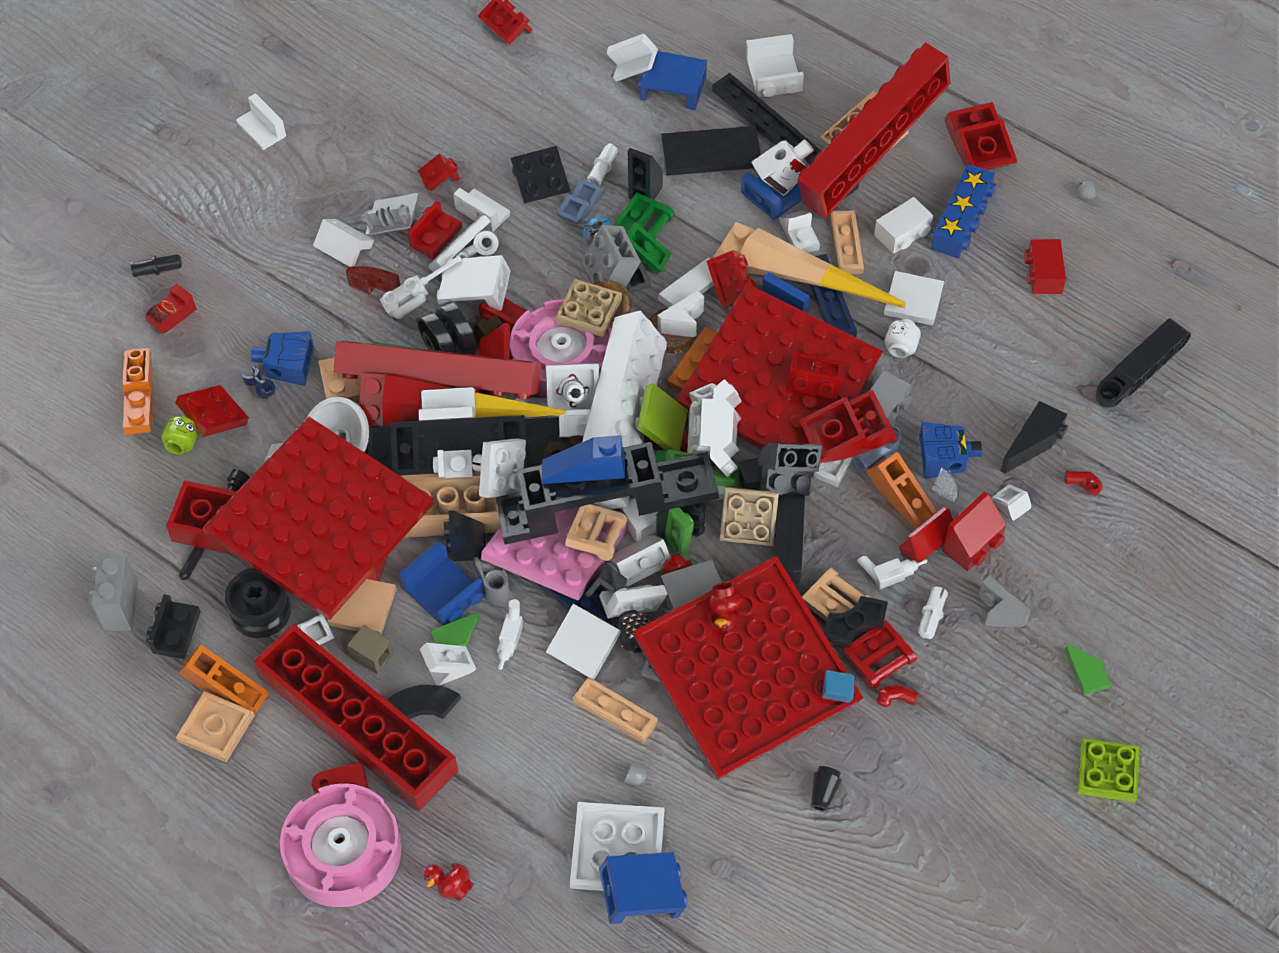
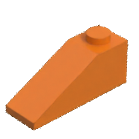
M898 452L885 456L866 470V473L880 494L915 529L937 513V510Z
M201 644L191 653L178 672L180 676L199 689L254 712V715L270 693Z

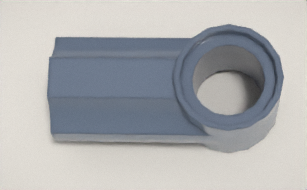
M891 425L898 438L897 440L875 450L851 457L855 466L861 472L866 473L868 468L885 456L899 452L901 432L897 427Z

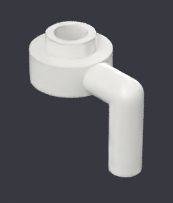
M490 230L479 232L474 239V244L461 250L458 256L462 259L469 258L476 253L483 256L492 255L499 245L497 235ZM489 238L491 245L488 247L484 246L482 240Z

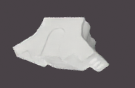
M724 379L714 388L713 398L699 397L698 402L693 401L690 406L687 453L695 455L708 452V456L728 477L738 469L731 460V457L739 451L736 446L737 425L741 417L734 408L742 400L739 398L735 388Z

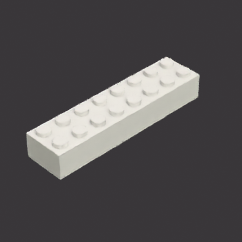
M641 310L614 318L582 442L593 437L621 435L623 448L643 443L645 435L637 429L645 388L651 383L657 386L667 342ZM630 496L594 503V505L610 510L628 506Z

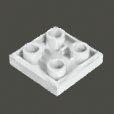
M895 271L889 294L904 301L906 306L905 308H900L886 303L884 315L900 319H910L914 322L933 326L944 281Z
M573 604L546 653L595 680L617 641L621 630Z

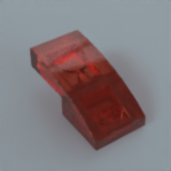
M353 266L346 269L349 286L369 295L374 288L388 292L401 286L399 275L387 270L364 266Z

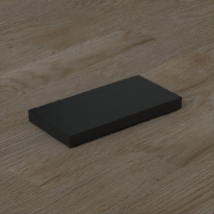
M756 126L661 134L666 176L752 169L754 166L751 162L761 156Z

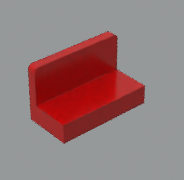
M943 507L908 535V540L899 546L901 555L920 563L943 545L948 525L953 521L950 509Z

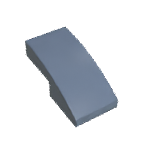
M581 178L572 195L567 194L556 213L557 216L575 224L581 223L604 192L603 188Z

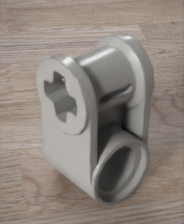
M474 557L478 578L483 581L484 592L488 602L494 605L506 603L510 597L506 570L481 558Z

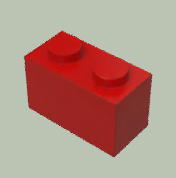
M1031 239L1029 249L1024 251V263L1029 264L1027 284H1031L1032 294H1062L1066 282L1061 239Z

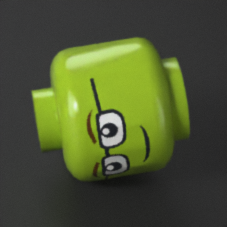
M185 415L171 417L167 422L161 435V440L168 452L182 455L189 453L194 448L200 432L195 427L194 422Z

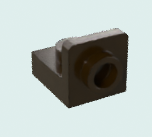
M478 315L468 320L476 340V346L480 344L481 338L503 323L497 315L490 320L486 318L481 319Z

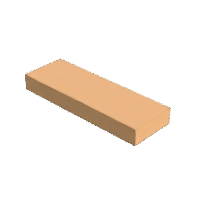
M855 210L833 211L830 213L837 267L849 274H863L864 265Z
M590 677L585 680L573 696L575 704L642 744L658 724L656 716Z

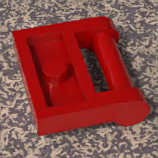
M887 620L884 621L882 630L872 629L853 641L850 648L844 647L842 650L844 657L862 676L865 684L871 690L878 687L880 681L904 665H911L917 660L915 652ZM896 649L900 653L899 656L875 672L869 668Z

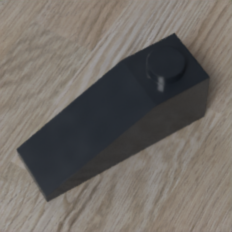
M629 148L627 151L629 199H632L636 193L655 200L663 187V170L652 155Z
M1039 401L1004 456L1001 472L1007 473L1052 448L1057 439L1062 440L1068 429V425H1065L1068 414Z

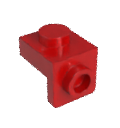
M440 153L418 170L425 187L430 191H433L449 177L456 182L461 179L457 172L459 167L452 158L447 159Z

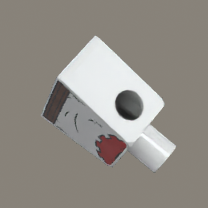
M805 139L796 147H793L787 141H781L751 163L761 179L784 196L798 183L797 179L800 172L804 168L809 167L804 158L814 150Z

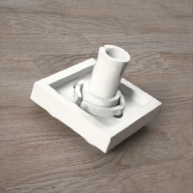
M598 363L545 365L547 407L561 410L591 409L599 380ZM570 374H574V375L576 376V379H575V380H572V379H574L575 377H574V376L569 377V375H570ZM557 388H559V390H558V393H559V394L561 393V391L563 392L561 395H558V394L556 393V389H557ZM559 415L547 416V418L559 417Z
M517 438L483 442L482 455H475L472 461L481 463L480 465L472 464L475 471H481L479 496L489 498L521 492L517 470L524 469L526 440Z

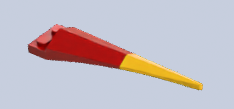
M361 373L359 406L364 411L369 426L387 427L390 426V422L420 421L419 410L422 409L421 392L423 390L454 388L390 374ZM475 392L476 418L524 415V417L563 415L566 413V411Z

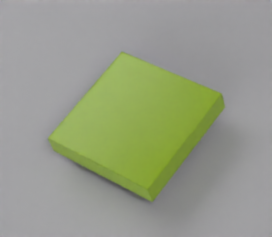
M651 383L645 388L637 429L663 449L680 451L688 410L655 384Z
M1082 738L1077 794L1135 803L1138 791L1140 746Z

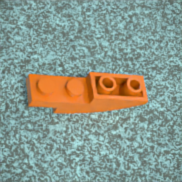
M150 348L124 351L122 381L124 389L123 431L125 435L151 432V422H154Z

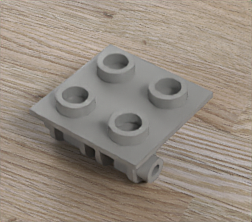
M419 193L376 200L371 211L367 210L365 214L361 215L362 222L368 225L365 235L369 236L411 228Z

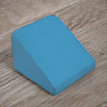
M826 670L822 698L850 703L854 696V675Z

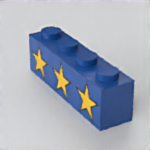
M967 164L933 233L931 250L958 259L962 250L967 251L972 238L970 234L971 232L975 233L979 226L980 219L978 217L986 212L988 201L986 200L994 195L997 184L993 183L994 172Z

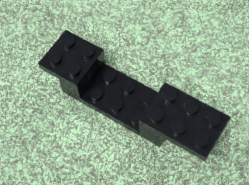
M524 415L390 422V426L369 427L368 455L399 476L439 474L434 473L433 457H438V450H471L473 461L475 455H482L483 442L518 438L526 440L525 469L542 465L543 453L549 444L560 442L566 445L567 448L579 444V437L560 438L559 417L525 419ZM554 451L551 454V456L559 453L560 451ZM472 462V464H475V465H480V464H481V463Z
M651 442L624 447L625 478L542 484V465L517 470L521 492L496 497L504 544L557 534L558 528L554 512L631 495L635 497L639 516L719 499V492L708 452L656 463Z

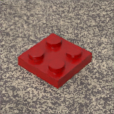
M221 385L178 395L175 403L186 417L194 422L195 427L203 437L246 426L249 419Z

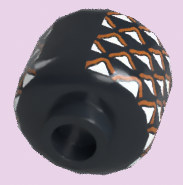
M630 610L618 617L614 627L621 630L618 641L622 649L633 651V653L642 652L633 636V632L650 623L644 613Z

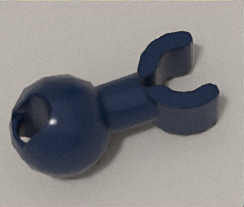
M252 367L255 377L246 376L244 373L241 374L246 385L255 386V392L260 398L268 399V397L275 394V384L269 379H262L257 367Z

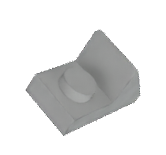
M991 576L982 581L979 596L987 606L993 607L987 614L985 626L1024 627L1028 622L1031 610Z

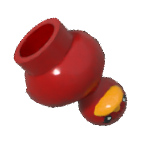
M722 582L712 587L713 595L709 600L710 609L718 614L714 623L719 630L724 632L731 630L735 624L734 617L730 612L740 608L744 602V598L741 593L735 590V584L732 582Z
M453 863L451 865L452 870L445 877L440 866L435 864L429 865L424 870L423 875L424 880L427 882L426 887L429 888L437 885L438 893L443 898H455L460 902L474 886V883L469 880V870L462 864Z

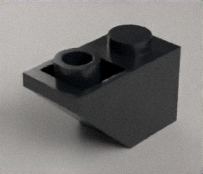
M449 511V521H444V537L446 538L447 551H452L453 561H474V557L480 559L482 551L486 547L484 523L457 511Z

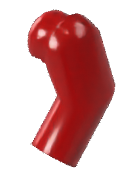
M1065 471V484H1079L1086 492L1092 495L1101 492L1102 482L1092 472Z
M892 685L881 688L878 691L879 696L876 701L877 704L884 707H889L892 699H898L914 706L919 693L901 685Z

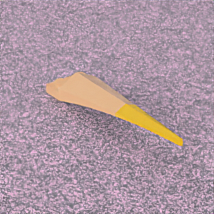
M738 222L734 224L713 256L715 258L735 250L745 255L749 268H747L749 274L765 276L769 272L782 279L839 290L900 308H905L906 306L904 301L760 228L755 230Z

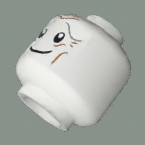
M910 319L892 322L884 340L888 352L897 358H905L914 354L921 337V331Z

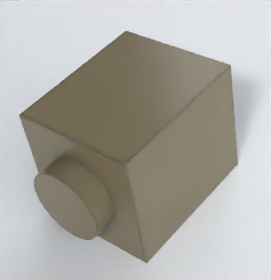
M365 625L358 632H354L348 640L347 647L350 658L376 674L379 673L394 654L391 640Z

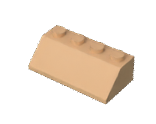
M481 471L473 472V478L440 479L439 474L402 475V478L434 498V505L404 538L444 536V521H449V511H457L484 523L485 534L496 533L501 527L496 497L486 498L479 496Z

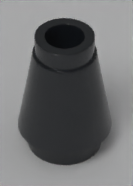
M819 766L818 771L814 772L812 808L820 811L828 810V806L842 782L840 771L827 766Z

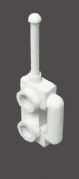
M457 255L456 258L421 279L417 275L408 278L398 288L386 292L379 300L387 314L391 318L400 319L425 303L426 295L429 293L424 285L457 262H461V257Z

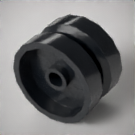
M447 300L436 307V314L432 311H427L417 317V327L428 350L468 354L475 350L476 340L473 331L461 310L452 301Z
M248 568L238 573L229 582L225 590V603L231 620L236 629L243 635L256 639L266 638L278 633L287 624L291 615L287 591L255 568Z

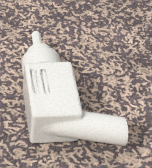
M862 556L857 560L862 568L873 578L879 590L904 581L905 577L913 575L920 565L928 562L927 559L920 563H917L915 560L909 561L908 559L900 562L896 558L876 566L867 556Z
M516 599L509 602V614H506L499 636V646L497 649L500 659L499 670H502L504 662L513 656L523 628V619L520 616V602Z

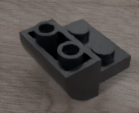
M801 443L766 444L757 460V464L763 466L760 490L779 492V495L803 494L809 496L812 472H819L822 445Z

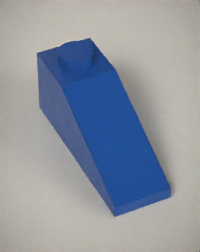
M621 435L593 437L543 459L542 484L625 478V454Z

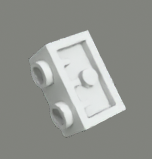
M644 585L622 588L614 593L603 591L599 597L607 618L619 617L622 613L630 610H637L640 613L657 611L668 594L664 585Z

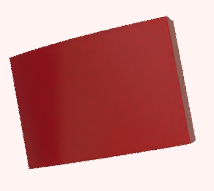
M993 102L948 112L945 124L965 166L970 164L989 170L1017 163L1004 121L999 119Z
M873 389L850 401L847 397H844L799 420L809 443L822 445L820 463L858 456L898 439Z

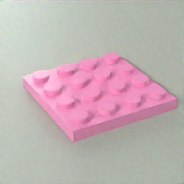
M580 507L554 512L558 528L557 534L505 545L500 527L483 549L481 559L578 601L606 562L601 560L596 554L565 546L566 537ZM604 522L597 541L604 543L611 527L610 523ZM627 525L625 526V528L621 529L619 536L616 540V543L614 545V549L625 535Z

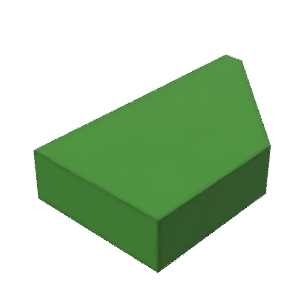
M474 613L431 630L430 634L433 642L436 644L467 647L471 634L479 622V615Z
M1072 645L1066 646L1065 652L1083 695L1110 689L1111 683L1100 659Z

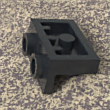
M163 595L161 603H157L155 607L153 626L148 628L146 634V642L149 644L153 654L185 659L201 612L199 606L172 602L170 595Z

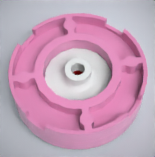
M564 299L543 302L544 307L531 313L529 310L526 311L515 323L510 336L511 359L541 362L539 394L535 395L542 398H547L545 365L598 363L600 376L611 334L610 326L604 337L556 323L555 317ZM570 374V375H569V377H571V376H574V377H575V378L572 379V380H575V379H576V376H575L574 374ZM557 388V389H556V393H557L558 395H561L563 392L561 391V393L559 394V393H558L559 388Z
M334 784L319 788V793L309 797L304 802L300 800L292 808L283 824L280 835V851L284 865L294 886L313 902L329 907H349L361 904L379 894L391 882L399 867L402 843L396 818L384 803V799L368 788L354 784Z

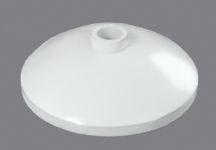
M343 397L328 398L317 404L307 416V418L310 416L365 452L369 439V425L364 411L354 401Z

